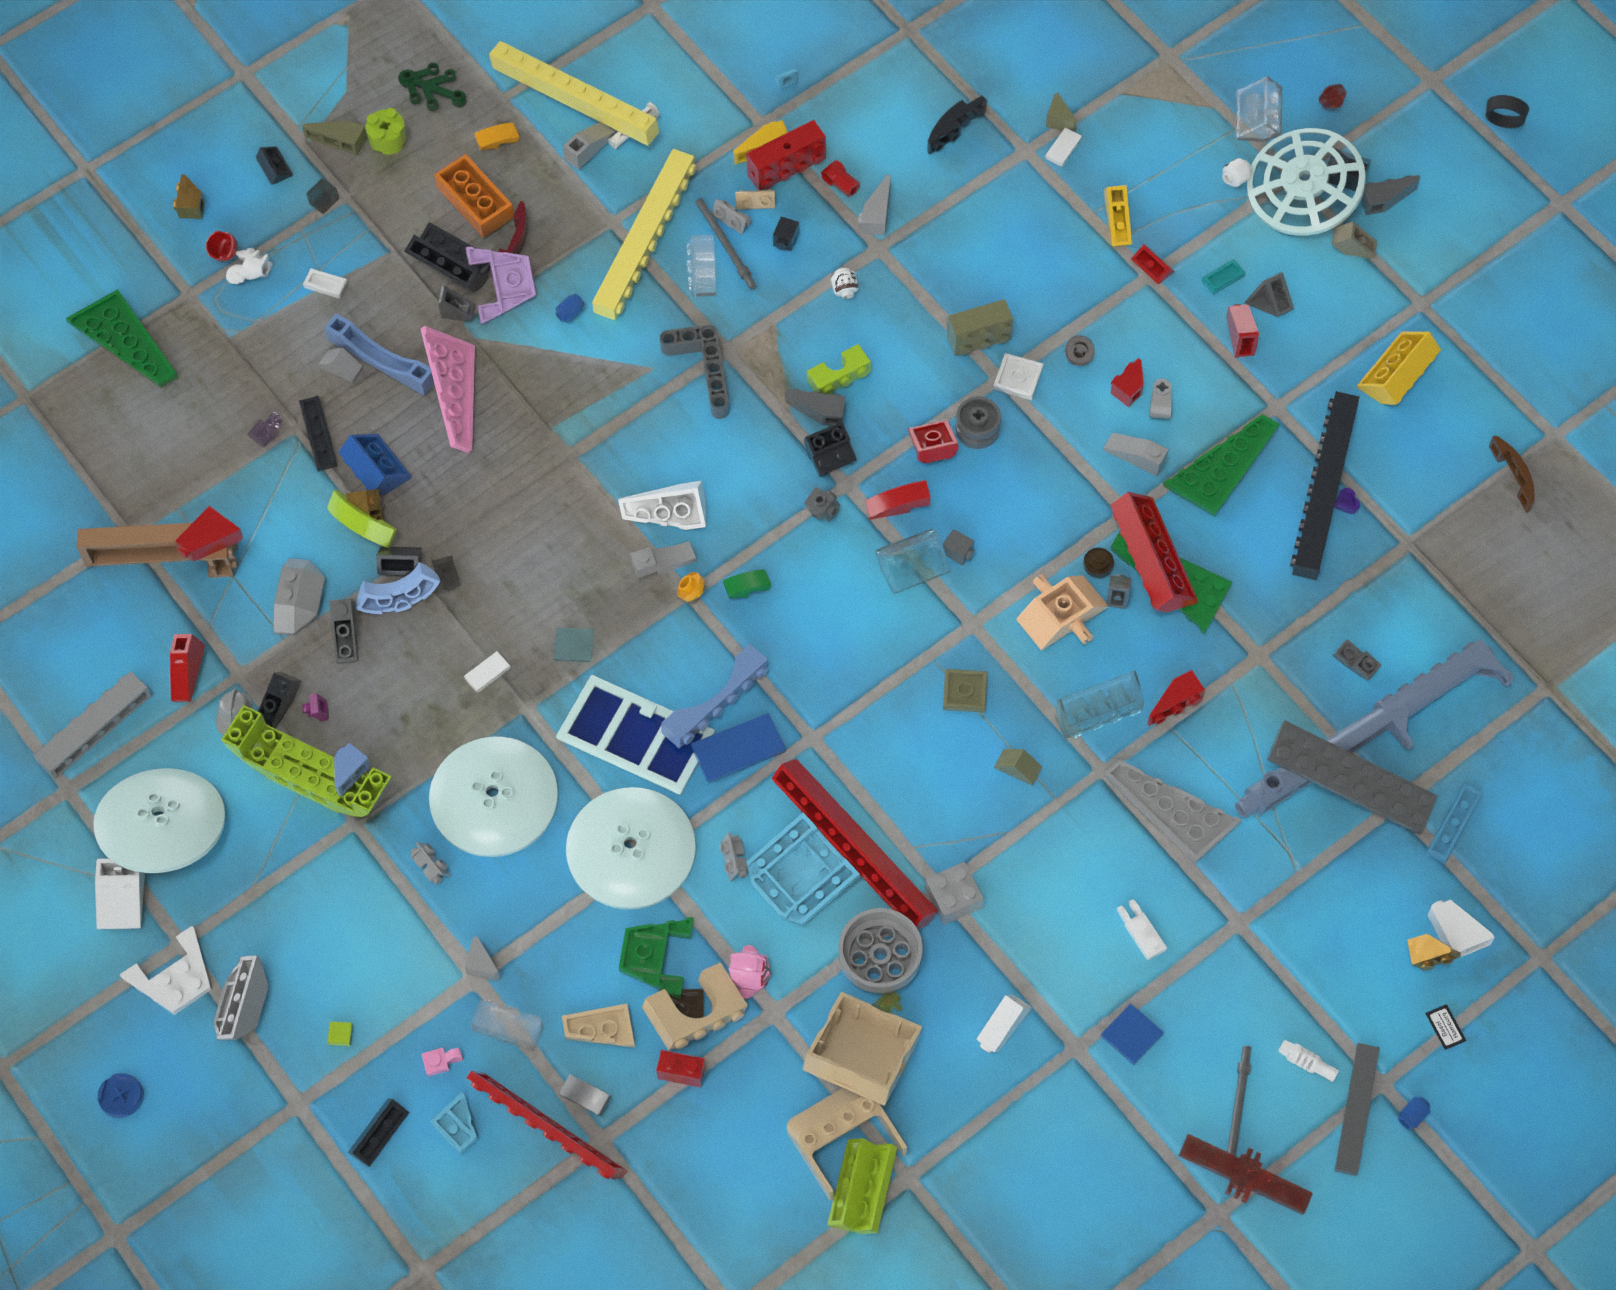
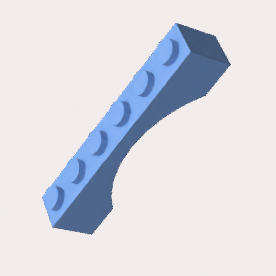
M337 313L324 327L328 341L340 348L343 347L350 354L421 395L425 396L433 387L434 380L429 366L418 360L401 357L383 348L359 330L352 322Z
M749 644L735 657L734 669L726 686L713 698L698 706L676 709L662 722L661 733L679 749L684 744L688 745L694 739L696 733L705 730L714 717L718 718L723 713L727 705L735 703L743 691H748L758 677L762 678L767 673L768 659Z

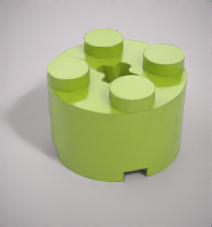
M394 108L379 110L367 116L366 131L371 148L385 155L399 152L403 148L405 141H407L403 117Z

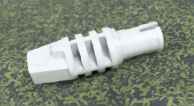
M1284 1040L1278 1052L1287 1057V1060L1292 1064H1296L1305 1071L1307 1070L1310 1074L1317 1073L1332 1083L1339 1072V1069L1323 1062L1322 1058H1320L1321 1056L1310 1052L1297 1043L1293 1044Z

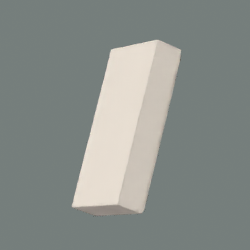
M1064 128L1047 152L1045 159L1063 167L1082 140V136Z
M311 268L303 286L306 289L341 299L348 281L347 279Z
M496 651L467 673L464 678L479 693L511 668L506 660Z

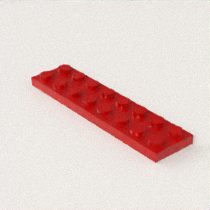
M470 1071L467 1079L472 1082L471 1086L479 1092L489 1093L488 1098L499 1105L502 1103L508 1106L506 1110L516 1117L521 1116L525 1118L524 1123L533 1129L538 1128L544 1131L542 1135L550 1141L554 1142L556 1140L562 1144L561 1148L566 1152L579 1155V1160L589 1167L592 1165L598 1168L597 1173L604 1178L614 1180L615 1178H623L627 1173V1170L486 1073Z

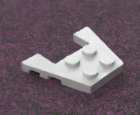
M193 926L176 936V939L187 955L152 979H147L137 963L120 974L125 982L130 983L138 991L146 994L174 1015L212 990Z

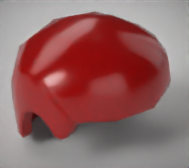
M215 231L206 241L208 255L218 261H229L238 250V241L228 232Z

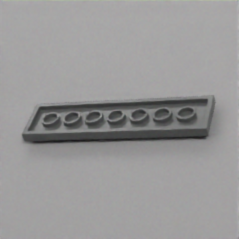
M1286 720L1281 723L1267 757L1268 761L1418 835L1423 834L1437 795Z

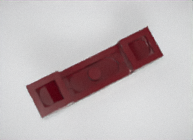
M523 201L519 202L513 216L516 230L508 249L499 248L498 252L520 254L524 246L528 222Z

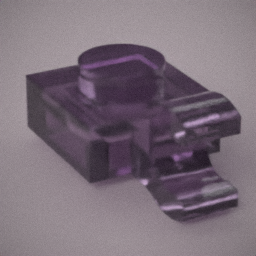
M272 412L265 422L260 419L247 433L249 438L265 447L277 434L275 428L279 427L283 422L279 419L281 416L276 412Z

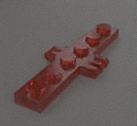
M1187 1134L1178 1156L1230 1180L1225 1194L1230 1195L1232 1188H1235L1236 1191L1233 1198L1238 1199L1240 1193L1243 1192L1242 1202L1246 1203L1251 1191L1301 1215L1305 1213L1313 1193L1262 1169V1163L1259 1162L1262 1153L1257 1151L1253 1159L1251 1158L1253 1149L1248 1148L1245 1155L1241 1153L1240 1157H1237Z

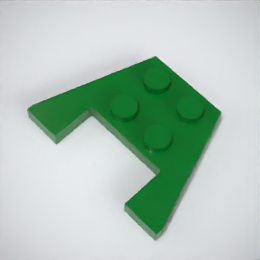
M687 917L681 921L670 920L658 925L647 924L626 928L619 962V972L656 989H665L668 994L681 998L684 977L662 974L668 936L691 939L694 917Z

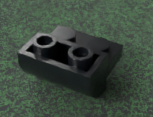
M843 422L804 438L809 459H812L819 477L857 461Z

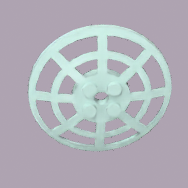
M1305 128L1285 133L1268 143L1253 161L1251 177L1247 181L1248 197L1251 206L1266 225L1285 234L1308 236L1336 227L1353 213L1362 199L1366 175L1360 154L1347 139L1329 130ZM1322 134L1331 138L1324 144L1317 141H1301L1300 135ZM1292 137L1293 144L1281 149L1274 157L1265 154L1277 143ZM1338 141H1341L1351 150L1357 163L1345 164L1340 154L1332 147ZM1314 146L1319 147L1320 150L1315 156L1304 155L1302 147ZM1295 149L1296 157L1288 163L1279 159L1286 152ZM1329 152L1335 157L1338 165L1326 166L1322 159ZM1258 162L1268 163L1264 174V184L1253 189V175ZM1273 166L1283 169L1281 178L1270 182ZM1359 170L1358 186L1353 198H1350L1343 193L1347 171ZM1340 172V181L1336 189L1328 184L1329 174ZM1304 174L1310 175V178L1306 181L1300 180V177ZM1283 186L1287 195L1282 202L1275 197L1272 189ZM1324 191L1331 195L1323 203L1315 205L1314 198L1321 195ZM1266 192L1270 201L1278 207L1273 219L1260 208L1255 196ZM1293 199L1306 200L1308 208H1295L1289 205ZM1337 199L1347 205L1335 217L1326 222L1319 223L1317 212L1328 208ZM1285 212L1295 215H1310L1312 226H1290L1280 223Z

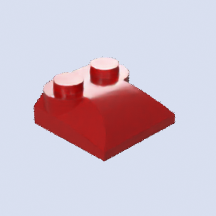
M948 420L908 428L916 450L917 459L920 462L931 463L933 461L949 459L956 455L958 442Z

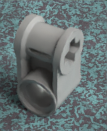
M1158 379L1153 385L1150 418H1171L1172 387L1171 383L1166 379Z

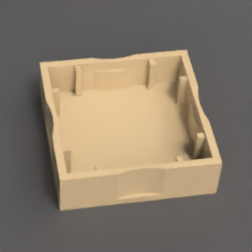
M841 992L829 1012L826 1024L818 1032L806 1053L803 1071L885 1106L919 1042L923 1026L895 1014L881 1011L867 1002Z

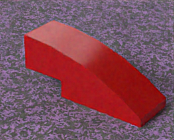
M923 480L902 485L867 499L866 506L869 519L910 513L912 508L929 506L931 497L927 481Z

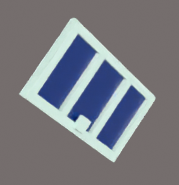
M591 675L557 733L556 739L682 795L699 764L691 748V743L716 733L714 729L707 727L705 730L696 733L694 739L688 745L684 744L679 749L661 733L662 722L674 711Z

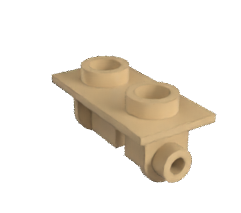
M771 189L761 191L739 190V192H735L736 210L775 208V191H771Z

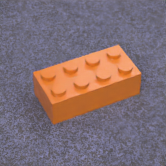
M464 154L434 174L439 191L482 238H485L514 218L512 203L467 154Z

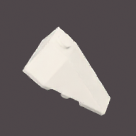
M702 481L678 484L618 499L622 519L643 523L651 522L661 526H675L684 530L707 526L706 498Z

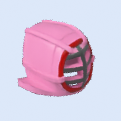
M752 945L744 946L742 952L730 955L729 975L743 999L751 998L760 989L767 986L771 970L766 955L759 954Z

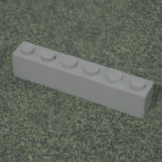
M132 672L122 676L116 685L106 690L95 703L88 705L80 716L73 718L65 729L57 732L51 741L37 750L34 757L38 764L54 780L57 779L151 697L148 687Z

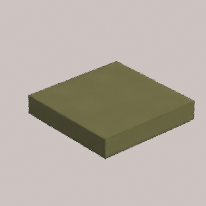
M945 669L943 710L985 713L987 671Z

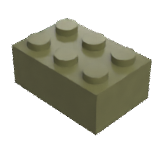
M1003 299L948 316L947 338L955 356L966 355L971 351L986 349L991 345L1003 344L1011 340L1013 317L1006 300Z

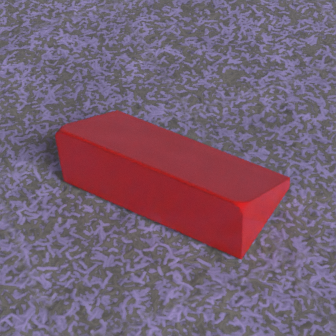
M1145 244L1131 258L1158 285L1175 272Z

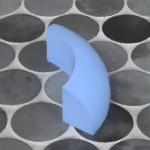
M419 562L410 574L398 581L385 584L363 581L356 600V610L371 614H382V612L396 611L397 613L412 608V605L421 599L425 600L440 583V578L434 570Z

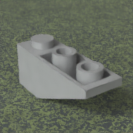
M599 122L576 133L563 145L564 159L579 170L618 131Z

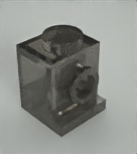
M452 555L432 561L434 572L440 578V583L438 584L440 591H450L460 586Z

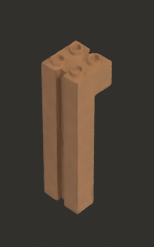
M192 523L78 529L77 549L86 567L192 561L188 557L186 559L177 552L178 547L175 542ZM238 542L199 559L207 561L209 578L234 577V569L238 567L234 551L238 550Z

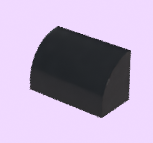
M380 546L377 553V574H410L418 563H421V547L387 548Z

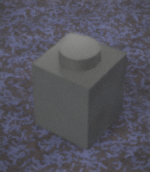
M954 529L942 544V554L962 566L966 560L970 561L975 553L974 540Z

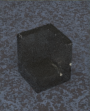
M323 178L306 193L309 205L322 214L339 200L337 188Z

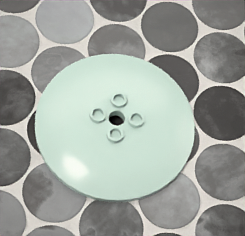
M506 737L481 738L468 742L454 750L437 769L429 793L431 814L436 827L443 837L458 849L483 857L513 854L534 843L550 825L558 803L556 778L546 759L528 744ZM491 788H496L499 792L496 796L491 797L487 795V791Z
M170 768L143 771L119 782L103 797L94 816V833L102 852L119 866L143 873L169 872L196 862L214 847L225 825V808L216 788L199 775L185 770ZM158 811L164 812L163 814H160L158 816L153 815L155 812Z
M635 787L612 790L589 802L573 821L566 844L568 866L578 886L597 902L618 909L646 908L670 897L683 885L690 874L696 852L694 831L684 811L674 801L661 793ZM628 840H634L637 843L633 848H627L624 844Z

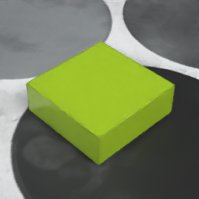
M330 1022L328 1045L350 1046L353 1024L348 1022Z

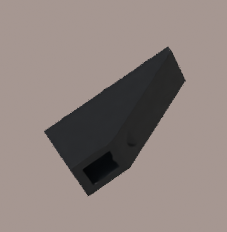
M284 672L273 673L258 712L262 713L267 725L275 729L277 728L293 702L301 680Z

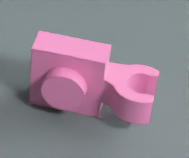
M444 1048L422 1053L428 1077L450 1071L448 1064L463 1060L459 1048L451 1049L447 1053H445Z

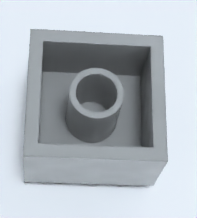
M965 862L925 879V890L932 904L938 910L937 914L943 925L983 908L984 898Z

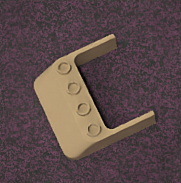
M845 1088L838 1090L794 1116L787 1123L789 1137L829 1200L834 1199V1191L812 1155L816 1150L870 1118L877 1116L902 1157L907 1155L906 1144L880 1104Z

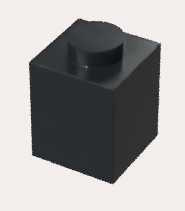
M781 216L773 233V246L780 250L792 251L800 233L799 221Z

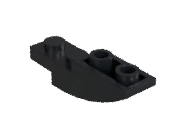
M981 95L968 104L961 100L946 111L936 123L929 136L927 153L930 155L935 151L941 150L949 142H954L960 136L961 127H965L976 117H981L986 112L987 100Z

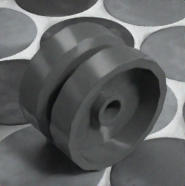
M980 396L970 397L963 401L957 410L955 426L956 435L960 442L973 449H983L994 444L1000 432L1001 413L999 407L992 400Z

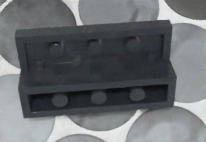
M431 222L427 224L420 237L413 235L404 250L411 257L473 292L479 290L487 281L486 275L491 269L489 263L469 266L466 247L473 246Z

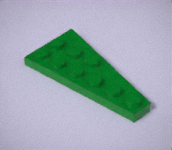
M118 289L65 318L67 323L160 388L178 378L170 363Z
M1119 531L1110 550L1128 566L1130 565L1136 570V564L1128 552L1127 543ZM1180 558L1198 602L1179 610L1186 615L1190 622H1194L1205 635L1231 588L1232 581Z

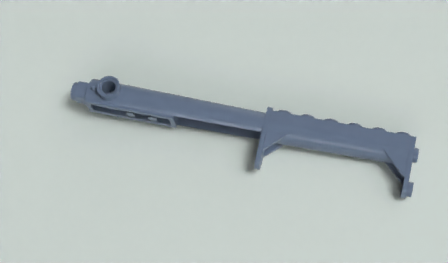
M1481 639L1476 643L1470 642L1463 648L1462 652H1454L1443 664L1440 662L1435 664L1429 673H1421L1410 685L1408 683L1402 685L1396 694H1388L1382 700L1377 701L1373 711L1325 740L1353 753L1388 729L1405 749L1410 750L1414 747V744L1406 732L1409 717L1474 674L1497 678L1506 687L1512 684L1514 676L1509 670L1504 669L1494 656L1493 650L1486 646ZM1280 767L1275 771L1267 772L1263 779L1245 790V796L1235 803V808L1243 818L1249 817L1255 812L1261 816L1312 782Z

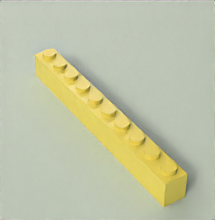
M502 41L489 53L493 69L647 146L659 134L657 118Z
M672 149L592 301L593 313L612 320H616L618 314H622L626 299H629L632 295L634 283H638L642 268L647 266L650 253L656 249L658 237L663 235L666 222L672 218L673 208L678 206L682 191L687 189L690 176L695 174L697 165L693 155Z

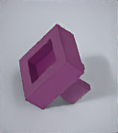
M317 693L309 695L310 703L302 705L303 713H308V717H315L321 722L328 720L327 700Z

